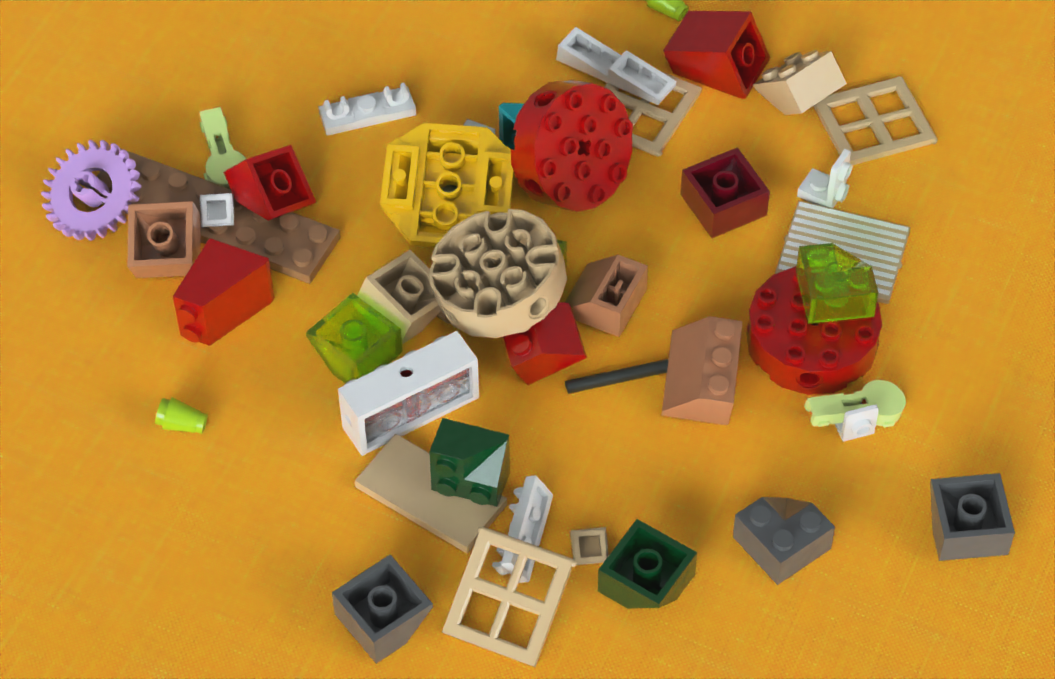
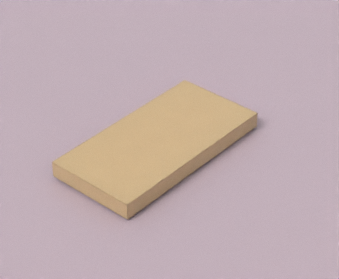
M396 433L355 480V487L467 554L475 545L479 534L477 529L482 526L489 528L507 506V498L501 496L498 507L488 504L479 505L469 499L457 496H444L437 491L431 490L429 453Z

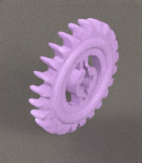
M89 140L90 146L88 150L81 143H77L78 154H75L70 149H65L69 160L65 161L56 157V161L61 167L60 170L48 168V171L55 176V179H43L44 184L51 188L48 192H41L44 198L51 200L48 203L42 204L45 210L52 212L46 214V218L54 222L53 227L58 231H62L66 237L73 236L76 240H82L86 237L89 241L95 239L96 234H98L101 238H104L107 235L108 228L113 232L117 230L116 223L118 221L123 224L126 223L125 213H128V205L139 200V197L134 194V192L139 191L141 188V184L136 182L140 177V172L135 170L136 162L129 158V153L126 150H120V147L115 143L109 146L105 140L100 141V147L93 140ZM99 170L109 174L112 180L111 193H109L107 184L95 176L92 171ZM92 189L97 190L100 194H102L104 197H107V198L105 199V198L101 197L99 194H97V193H96L95 191H93ZM73 194L90 207H99L102 204L104 206L96 211H79L73 202Z

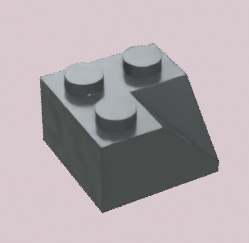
M1000 473L931 479L932 531L939 561L1009 555L1015 531Z
M761 497L735 514L733 538L778 585L831 549L835 526L811 502L791 498Z
M388 555L332 592L335 615L376 664L404 646L433 608V603L391 555Z

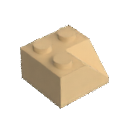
M408 250L367 276L355 299V302L399 346L422 332L441 312L430 287V269L411 250Z

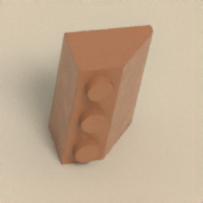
M708 316L672 330L662 416L728 426L734 404L742 321Z

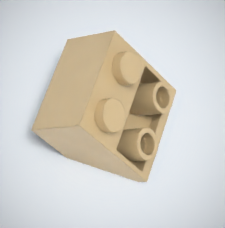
M816 49L804 55L801 52H796L786 57L784 65L779 68L776 66L761 74L763 78L754 83L753 86L758 93L784 115L805 112L847 83L832 51L819 53Z

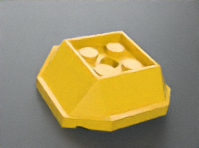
M422 123L400 139L397 138L387 144L380 199L381 209L411 246L435 247L453 226L473 214L489 211L491 215L500 212L508 213V209H511L514 170L511 165V149L505 146L487 127ZM447 185L457 187L453 192H444L442 190Z

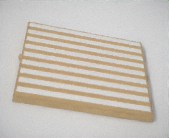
M798 201L788 235L784 237L785 244L775 274L801 264L840 268L865 284L877 302L889 304L898 271L902 267L901 260L911 227Z

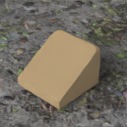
M606 527L570 531L573 559H575L577 565L604 563L609 556Z

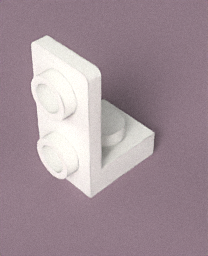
M843 150L832 166L830 175L812 168L799 186L797 197L812 204L828 208H834L838 201L842 203L850 187L846 182L853 168V165L849 163L851 151Z

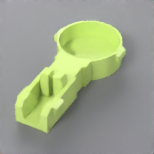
M221 107L200 111L201 122L199 123L201 131L205 133L211 156L208 158L205 166L206 173H203L204 179L230 189L223 172L246 160L242 153L233 150L232 144H230L227 130L228 125Z
M873 380L865 384L862 391H856L853 394L844 395L841 393L807 398L804 407L806 411H811L812 413L811 424L821 427L829 426V424L843 423L844 415L847 411L877 405L879 411L876 425L890 427L894 426L900 419L906 405V398L897 385L885 380ZM865 399L867 404H861L862 400Z

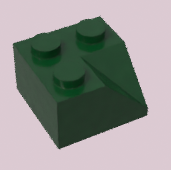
M442 418L429 451L431 490L448 497L457 496L469 499L479 505L488 504L498 507L510 474L509 434Z
M636 519L598 569V592L627 609L660 608L677 600L695 576L697 552Z

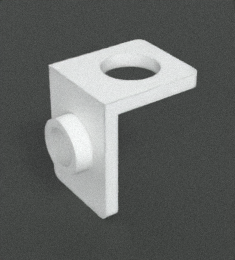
M877 405L845 413L843 423L835 424L842 442L875 433L879 411Z

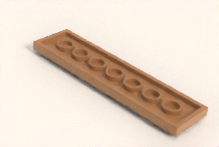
M127 151L129 158L136 162L135 170L140 172V177L136 182L141 184L140 190L134 192L139 197V200L131 204L193 201L201 213L200 195L232 193L229 188ZM100 171L97 177L107 184L109 193H111L112 180L107 172ZM92 189V190L95 191L97 194H99L101 197H103V198H105V199L107 198V197H104L102 194H100L97 190ZM234 198V226L201 227V243L206 244L209 238L267 257L269 258L270 269L311 284L340 240V230L293 212L268 221L236 202Z

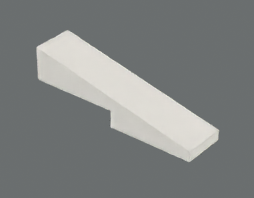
M577 27L558 45L557 61L656 105H659L676 86L677 81L626 50L620 55Z

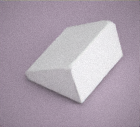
M232 193L200 195L201 227L234 226V196Z

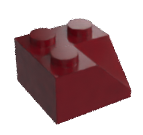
M738 147L682 170L680 195L711 238L767 216L770 191Z

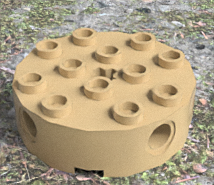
M508 209V213L500 212L492 215L489 211L473 214L453 226L436 244L431 256L433 263L430 268L429 280L438 305L453 327L471 336L499 338L528 331L557 306L567 281L564 258L555 234L543 219L524 210Z

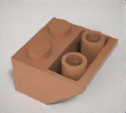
M621 255L588 263L565 303L571 305L576 321L620 337L647 290L648 266Z

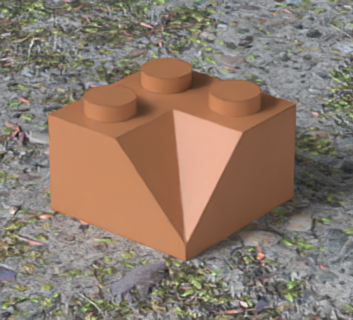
M193 201L128 205L127 267L136 278L186 276L200 254L201 213Z

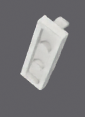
M400 83L401 88L392 90L389 89V86H386L383 92L348 98V100L343 96L340 97V102L331 104L329 100H325L324 104L318 106L326 136L415 116L416 107L408 86L405 83Z
M537 475L526 476L524 486L514 489L513 492L519 499V503L509 505L514 515L510 523L508 535L539 546L553 499V493ZM497 547L496 551L503 558L500 562H493L492 567L501 575L512 574L518 555ZM527 559L519 583L529 582L535 563L534 560Z

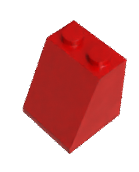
M688 11L663 50L673 74L742 99L747 98L753 88V84L756 83L770 59L751 11Z
M209 238L173 295L180 336L193 343L200 342L211 346L271 304L274 300V291L269 258Z

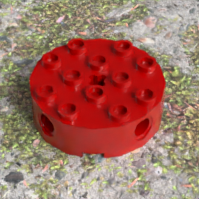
M575 80L548 82L529 96L517 114L513 128L517 132L514 139L515 149H511V165L519 186L534 201L575 212L593 209L603 204L615 193L620 183L626 179L633 151V124L629 120L624 104L607 88Z
M797 265L772 275L756 290L749 308V323L746 332L749 355L756 366L759 365L763 371L770 375V380L782 388L806 395L835 393L847 388L848 383L856 381L860 376L863 377L872 368L879 347L882 319L877 300L865 284L840 268H830L822 265Z

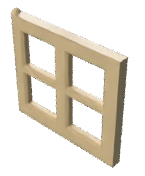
M664 73L677 81L676 86L672 90L684 95L671 113L649 104L650 101L643 98L639 100L619 92L620 88L607 83L604 88L611 90L626 108L634 110L629 116L633 126L642 114L665 123L653 142L632 133L633 147L657 157L662 155L663 149L702 93V87Z
M901 76L829 95L813 106L838 154L841 155L844 149L851 151L849 163L852 165L936 144L938 141ZM896 91L905 108L879 115L870 98ZM857 101L866 119L839 126L830 108ZM910 116L920 134L893 141L884 123ZM871 127L880 144L853 151L844 133Z
M479 527L477 529L478 537L442 633L536 667L571 570L577 563L575 559L489 528ZM490 545L518 555L507 587L479 578ZM528 558L556 568L544 601L516 591ZM473 591L501 601L489 634L461 624ZM510 605L539 615L527 648L498 638Z

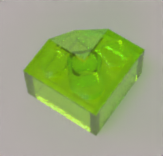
M833 243L799 246L796 274L808 324L874 317L879 292L871 265Z
M354 293L350 294L306 332V337L331 373L345 384L352 379H359L373 372L381 365L389 364L403 352L401 328Z

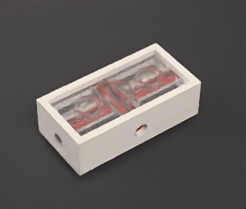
M455 331L447 336L437 338L433 343L423 348L406 353L402 358L390 364L381 365L373 372L359 379L348 381L344 386L338 388L343 429L361 456L387 444L395 433L399 436H404L478 399L477 357L458 331Z

